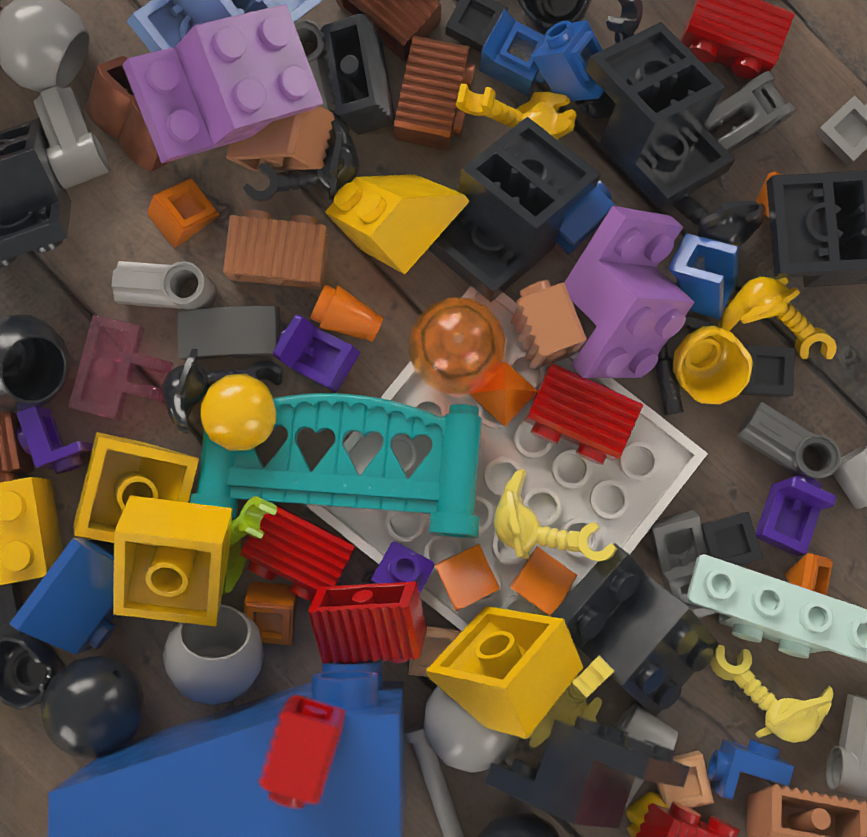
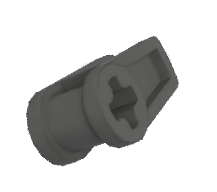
M771 71L757 76L743 86L736 94L714 107L705 123L704 128L710 133L713 130L718 131L721 125L738 115H743L747 118L746 122L738 127L733 126L729 133L717 140L729 153L758 135L761 136L771 131L796 112L792 102L786 103L773 85L776 78Z

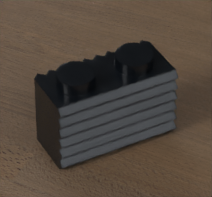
M357 14L323 25L320 32L324 35L322 41L325 43L323 49L327 53L325 59L329 62L326 67L330 71L328 77L332 80L329 85L333 88L331 95L335 98L332 102L336 106L334 113L358 135L394 125L395 111L381 35H378V31L375 30V27H372V23H369L366 14Z

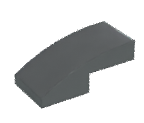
M237 306L177 311L178 359L187 360L192 349H198L197 360L229 356L241 359L273 355L280 337V307Z
M694 510L656 520L649 529L665 589L687 605L698 618L717 613L693 605L686 599L697 557L703 554L708 555L699 515Z

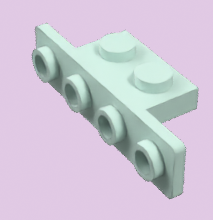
M705 554L697 557L686 599L693 605L720 613L718 623L733 627L732 635L752 642H761L762 638L780 643L779 651L799 658H808L810 653L832 651L867 663V609Z

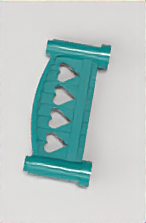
M312 393L273 398L277 413L276 424L273 426V429L279 426L285 427L288 437L265 468L255 448L247 451H228L211 441L204 430L196 494H190L188 503L233 508L232 520H235L237 516L238 500H249L254 496L277 503L430 514L429 534L454 538H479L480 517L474 515L482 417L479 416V407L452 404L449 407V414L437 416L403 403L355 394ZM305 428L313 429L316 434L323 430H332L335 434L334 444L314 470L311 471L297 444L298 433ZM353 431L360 432L364 437L370 433H379L384 440L383 446L361 475H359L344 446V439L348 433ZM401 434L408 435L412 440L419 436H427L432 440V449L408 479L392 450V441Z

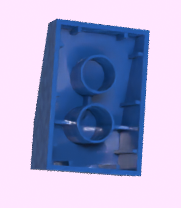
M369 659L366 662L361 661L357 664H341L339 662L334 664L332 661L324 664L322 662V673L312 675V683H305L129 740L118 750L97 757L49 792L48 837H403L406 800L404 681L383 682L381 659L375 662ZM295 694L345 710L342 730L319 804L306 802L302 809L286 807L271 801L268 798L269 791L262 789L258 781L263 771L262 767L267 759L266 754L271 746L270 741L275 734L274 729L279 721L278 716L288 698Z

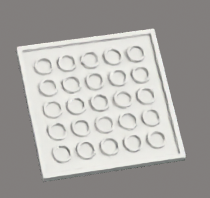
M472 286L465 292L381 398L413 406L437 416L449 414V407L452 404H467L479 407L482 425L474 515L480 517L479 538H454L429 534L430 514L306 505L378 564H380L393 541L433 561L434 568L420 594V598L461 631L485 606L549 616L509 587L527 559L517 557L516 550L506 546L497 537L494 528V517L504 493V488L516 471L519 469L527 471L520 496L522 497L523 504L530 508L537 516L541 527L548 526L550 529L567 530L570 533V531H581L587 524L596 522L600 529L589 539V546L593 551H602L609 544L616 543L630 555L708 454L613 378L587 379L644 404L623 453L618 460L611 461L605 459L604 464L600 465L577 455L578 445L562 438H560L558 444H553L531 433L533 425L525 422L524 419L535 395L504 427L469 394L501 359L507 362L536 390H538L550 364L536 370L528 368L530 361L524 359L527 352L521 350L523 343L517 341L520 334L514 332L516 325L510 323L517 308L516 302L504 293L490 302ZM578 351L568 358L554 362V364L580 375L571 366L579 354ZM353 431L345 441L344 446L359 475H361L382 448L384 440L381 434L370 433L364 437L360 432ZM401 434L392 441V450L409 479L432 449V440L427 436H419L412 440L408 435ZM536 543L529 550L531 555L536 546H538L578 575L565 598L597 563V561H592L585 557L582 552L568 551V549L563 551L558 550L557 547L552 549L547 545L546 547L540 546L539 543ZM480 544L500 589L463 609L455 611L437 572L435 563Z

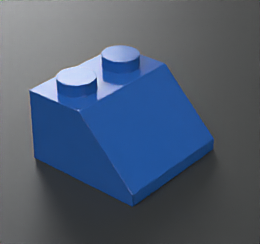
M73 538L9 624L18 631L75 655L92 647L96 650L99 649L111 636L116 627L111 622L115 617L113 614L114 544L90 538Z

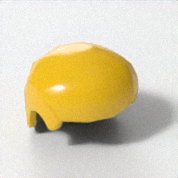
M715 325L703 326L686 335L674 351L673 372L676 375V379L681 387L695 401L701 404L721 405L738 397L750 382L753 367L752 357L739 339L723 327L718 328Z
M247 374L226 375L213 383L201 403L200 411L202 425L210 440L228 451H247L255 448L267 440L273 431V426L276 424V407L269 388L263 382Z

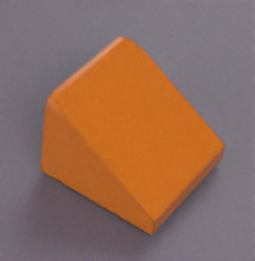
M192 178L154 194L147 211L149 218L173 248L185 243L219 216L218 211Z
M480 544L435 563L437 572L455 611L463 609L500 589Z
M536 546L509 587L550 616L563 602L578 575Z
M265 582L250 583L244 600V614L248 615L259 628L262 643L292 646L297 606V595L290 591L292 585Z

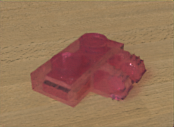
M93 314L68 408L120 420L127 394L163 402L164 398L160 388L147 384L138 385L130 383L135 365L146 368L151 372L165 374L172 370L173 363L138 354L144 333V328L140 325Z

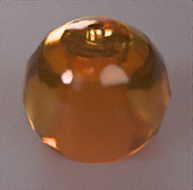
M450 297L432 303L418 315L409 333L408 353L415 372L427 385L443 393L464 395L482 389L497 376L505 360L507 339L500 320L487 306L470 298ZM456 334L463 336L464 340L461 343L454 341Z

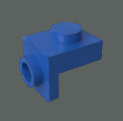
M723 739L720 751L715 750L710 758L708 778L711 780V788L723 798L732 800L740 771L789 786L794 766L778 756L779 748L768 743L750 739L749 746Z

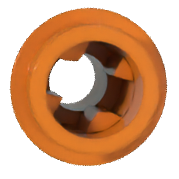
M325 284L309 319L320 323V329L373 342L384 316L377 314L376 311L338 285L335 289Z

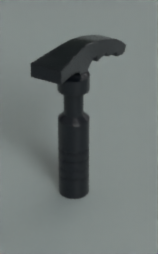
M685 316V323L683 325L688 330H697L703 326H713L704 320ZM666 343L658 353V361L655 365L665 416L684 412L678 380L673 372V359L669 357Z

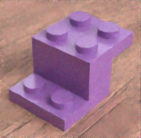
M287 4L194 25L175 47L127 58L122 65L162 164L251 138L272 121L314 110L323 104Z
M612 206L564 282L571 300L597 326L571 364L582 378H642L643 375L651 371L656 365L658 353L668 339L683 327L685 315L694 304V301L657 268L658 264L671 253L674 247V240L683 228L673 217Z

